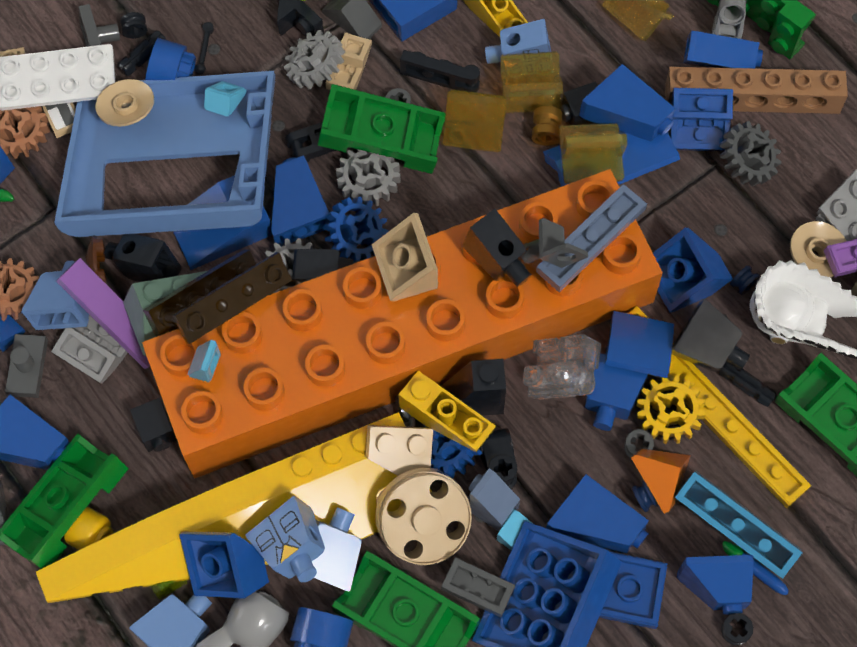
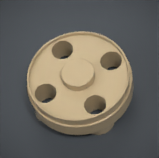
M420 468L404 472L393 479L377 497L376 526L378 533L387 548L394 555L409 563L430 565L444 561L461 548L469 534L472 520L469 500L460 485L439 469ZM435 480H442L443 483L440 490L434 493L429 491L430 485ZM401 499V504L397 510L387 511L390 501ZM459 521L458 528L454 532L446 533L449 523ZM411 540H417V546L414 550L410 552L404 551L406 543Z

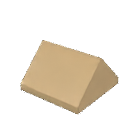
M412 213L372 244L390 301H397L438 288V269L419 214Z

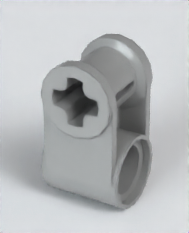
M720 0L711 34L742 39L746 16V0Z

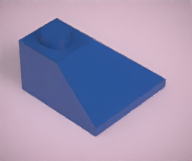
M685 227L653 252L663 272L657 291L669 312H675L705 299L733 280L720 255L689 228Z
M183 531L179 534L194 596L245 599L269 583L264 558L252 544L235 533Z
M753 555L686 557L677 572V579L712 610H723L725 615L743 613V609H746L752 602Z

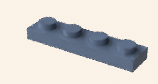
M623 184L565 239V243L587 251L588 258L563 268L543 260L536 267V272L558 292H561L646 210L647 203ZM565 253V257L574 255L572 253Z

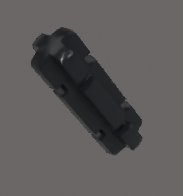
M155 30L148 36V41L146 39L143 40L128 54L130 57L127 58L125 56L118 62L117 65L124 75L130 76L137 70L136 66L140 67L150 58L157 38L166 40L160 31Z
M725 362L718 372L726 380H733V385L752 398L756 396L758 398L756 401L765 407H768L777 395L775 390L769 386H762V381L743 368L738 370Z

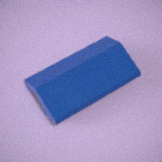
M603 127L543 151L545 162L558 172L561 187L611 169L619 185L680 160L679 153L668 132L663 136L659 134L652 141H648L609 127Z

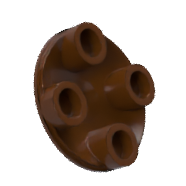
M93 235L86 253V264L106 283V274L104 269H100L99 262H105L103 239H97Z

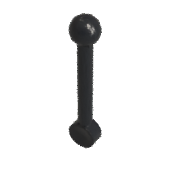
M206 22L202 26L204 38L199 63L195 66L197 74H203L206 71L204 62L209 37L214 32V26L211 22Z

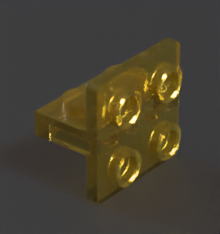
M605 0L602 4L605 9L643 41L650 37L663 19L671 20L674 16L668 11L670 5L664 0Z
M557 51L501 55L502 108L504 113L534 111L540 106H553L559 109L561 105L560 94H563V82L560 77L559 53Z
M449 90L447 94L443 145L500 152L506 117L507 97Z
M618 124L560 126L559 139L563 177L566 184L611 169L617 182L623 181L622 156L628 144L627 135L619 134Z

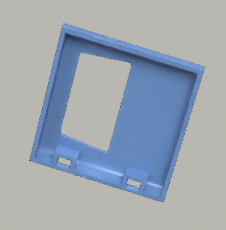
M274 71L180 77L175 80H139L146 83L152 89L154 105L145 118L128 126L117 127L104 123L97 115L95 109L96 100L77 102L54 221L61 232L74 237H89L93 235L105 236L248 227L257 224L261 220L275 87ZM224 81L246 89V94L231 115L223 116L204 108L205 89L207 87ZM240 155L230 198L225 203L104 210L105 166L108 163Z

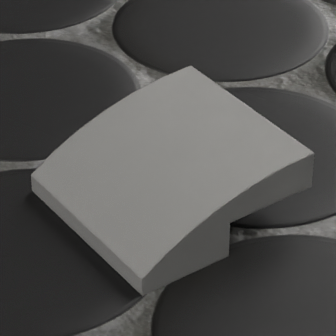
M90 315L87 327L65 328L51 351L99 383H103L113 373L128 353Z

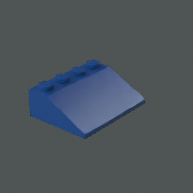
M524 521L500 575L501 579L515 585L512 596L502 617L485 610L472 641L483 647H587L622 562L604 548Z

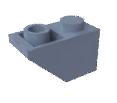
M490 468L484 476L478 474L469 486L468 490L471 493L468 499L470 500L471 513L498 532L513 510L519 509L520 498Z

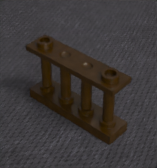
M244 249L145 308L143 312L156 337L179 328L186 344H191L286 285L292 279L279 252L256 264L250 250Z

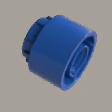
M157 38L149 59L145 80H175L180 77H192L196 57L194 53L187 52V46Z
M298 607L290 641L295 642L294 647H347L354 621L327 612Z

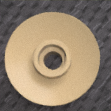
M134 79L121 80L109 85L99 94L95 109L98 117L108 125L117 127L132 125L149 114L154 105V94L152 89L142 81Z
M820 221L807 222L801 225L792 235L790 252L796 264L805 262L809 270L817 269L821 276L833 277L834 275L823 250L829 245L846 242V239L838 229L828 223ZM813 251L818 252L819 257L816 256V255L813 253Z

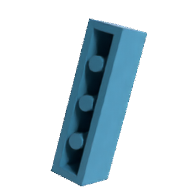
M694 471L675 496L677 500L747 553L753 555L755 559L782 579L803 553L802 549L697 471Z

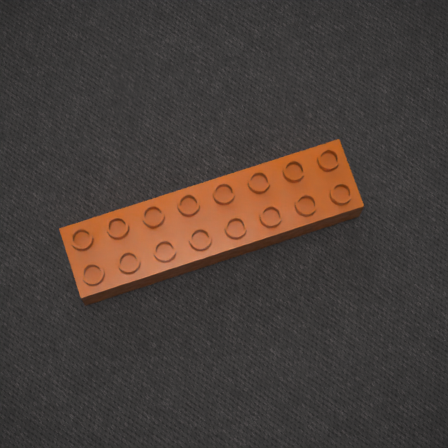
M611 169L497 211L523 244L539 239V220L542 218L563 226L566 239L620 187ZM481 216L427 236L438 269L437 289L397 301H390L376 257L373 256L268 295L191 344H186L179 329L142 342L180 450L194 479L396 402L395 396H398L417 371H420L440 385L445 383L470 361L505 360L611 319L613 311L627 313L636 306L641 308L654 303L663 272L636 219L561 292H558L536 272V267L543 261L541 259L535 260L530 264L522 259L521 263L532 276L519 287H516L507 275L499 281H495L463 247L470 227L484 217ZM210 340L216 341L221 356L212 380L206 382L189 377L188 371L198 346Z

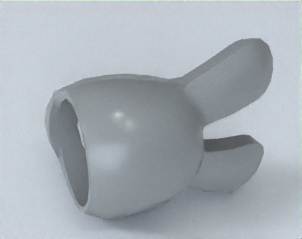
M255 591L245 599L236 598L223 627L210 634L195 647H231L234 643L241 647H269L288 622L289 612L280 605L278 600L266 592Z

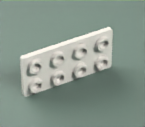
M105 44L0 57V110L97 100L99 94L106 87L116 82L113 46Z

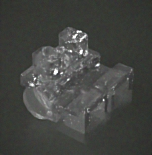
M585 334L560 337V339L535 340L533 343V353L537 354V365L525 366L523 374V384L529 387L528 396L533 399L547 400L592 394L595 389L594 370L599 368L601 343Z

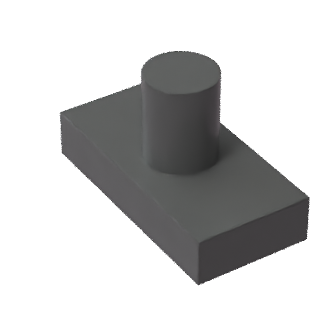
M90 4L78 6L79 24L86 47L120 41L117 24L96 27Z
M15 334L5 393L8 396L11 394L14 397L39 398L48 345L46 336Z
M456 557L441 586V590L499 617H502L515 589L514 584Z

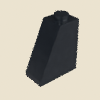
M504 359L470 361L442 384L441 387L482 416L504 414L506 397Z

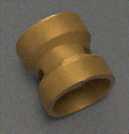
M540 106L536 108L533 115V122L536 124L532 128L533 142L543 146L558 144L561 139L559 125L562 123V111L553 106Z

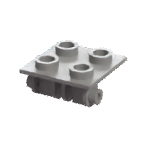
M857 169L818 208V216L816 217L817 221L831 224L838 229L846 241L857 239Z

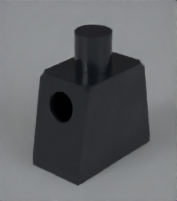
M495 208L470 227L463 247L495 281H499L507 275L516 287H519L532 276L521 263L527 252L526 247Z
M123 234L119 243L109 242L104 252L105 258L114 261L125 277L136 282L178 276L182 269L165 241L141 235Z
M705 299L699 302L672 346V355L713 372L719 371L725 362L741 370L750 357V354L736 346L743 332Z

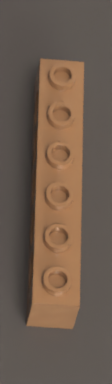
M669 67L665 83V100L671 105L673 88L733 89V111L840 114L848 97L846 71Z

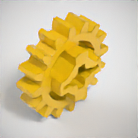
M675 375L673 381H668V378L662 377L660 384L653 379L650 381L651 390L646 388L641 390V395L645 399H638L637 407L644 410L637 412V418L646 420L642 424V429L648 430L651 428L653 439L658 435H662L663 443L667 444L669 437H674L676 444H679L683 434L688 439L692 438L691 428L700 430L702 424L697 419H705L706 412L699 409L705 406V399H697L700 389L695 388L691 390V380L688 379L682 384L679 383V375ZM668 390H673V391H674V392H672V393H667V394L661 393V392H663V391H668ZM686 398L691 403L692 414L689 409L685 408L684 402ZM672 404L677 406L676 411H672L670 414L665 412L666 407L670 408ZM650 405L658 412L656 421L651 416ZM679 424L681 426L678 428H667L668 426Z

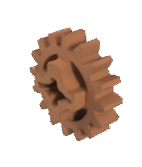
M41 106L0 110V146L6 155L10 152L13 158L17 159L19 153L23 152L25 157H29L30 149L39 151L38 142H47L44 134L50 133L47 124L49 120Z
M12 258L7 260V264H2L0 261V314L2 321L6 320L7 315H12L15 320L18 319V313L22 311L24 304L39 280V276H34L33 267L25 270L24 261H20L17 265L13 264Z

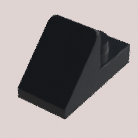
M279 0L277 24L280 36L295 25L304 35L310 32L315 36L318 30H321L324 34L322 18L305 2L301 0Z
M295 249L292 280L306 282L352 265L353 259L339 257V250Z

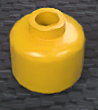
M86 507L65 533L64 540L68 545L77 550L83 549L113 534L110 519L94 509Z

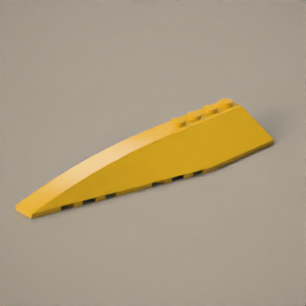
M399 412L369 424L406 427ZM366 425L154 514L36 571V575L47 603L89 597L92 594L108 591L109 593L119 592L126 588L138 586H155L157 583L190 580L180 533L183 531L235 533L250 543L245 534L293 496L312 508L316 520L329 525L337 507L355 514L348 533L365 539L378 533L376 526L377 497L397 475L365 457ZM401 499L390 501L387 511L397 510L401 504Z

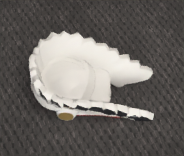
M779 260L776 265L768 266L757 282L750 300V311L758 328L769 334L770 340L776 344H785L787 342L806 344L857 359V349L822 336L826 327L827 314L833 318L857 317V296L852 295L851 290L841 289V284L833 282L830 277L821 276L817 269L809 270L805 262L795 264L792 260L788 262Z

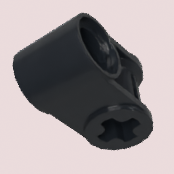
M503 428L494 430L479 448L482 451L480 456L482 462H484L486 472L489 468L493 470L512 490L517 483L518 469L509 429ZM499 471H504L505 475L508 476L502 477V474Z

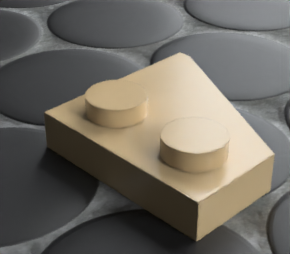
M367 425L365 457L397 476L414 469H431L433 429L427 427Z

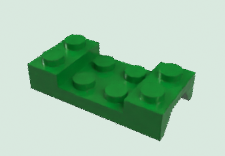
M720 0L707 1L713 5L719 6ZM746 0V15L755 21L761 29L771 33L768 44L772 46L773 50L791 60L805 45V42L801 40L802 34L813 21L816 13L798 0Z
M332 84L317 145L346 152L347 148L351 147L405 161L404 167L432 174L438 159L436 155L446 113Z
M820 353L808 368L778 395L775 403L797 423L802 421L849 463L846 467L857 476V384L825 355Z
M76 434L61 455L0 528V541L40 569L56 562L67 548L61 541L65 533L100 489L109 494L129 468L116 455L112 453L110 456L81 435Z
M366 551L362 558L358 571L353 577L350 591H345L332 605L333 612L354 621V625L359 628H365L394 647H466L480 623L478 616L369 551Z

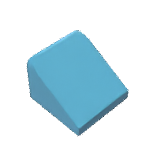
M224 81L207 87L205 89L204 108L223 116H229L245 96L246 89Z
M210 340L198 346L188 371L189 377L206 382L212 380L221 356L216 341Z
M514 509L499 531L497 541L512 550L524 521L532 522Z

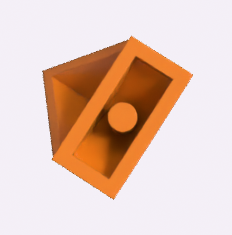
M641 449L631 459L665 514L672 509L676 502L675 496L680 490L691 455Z

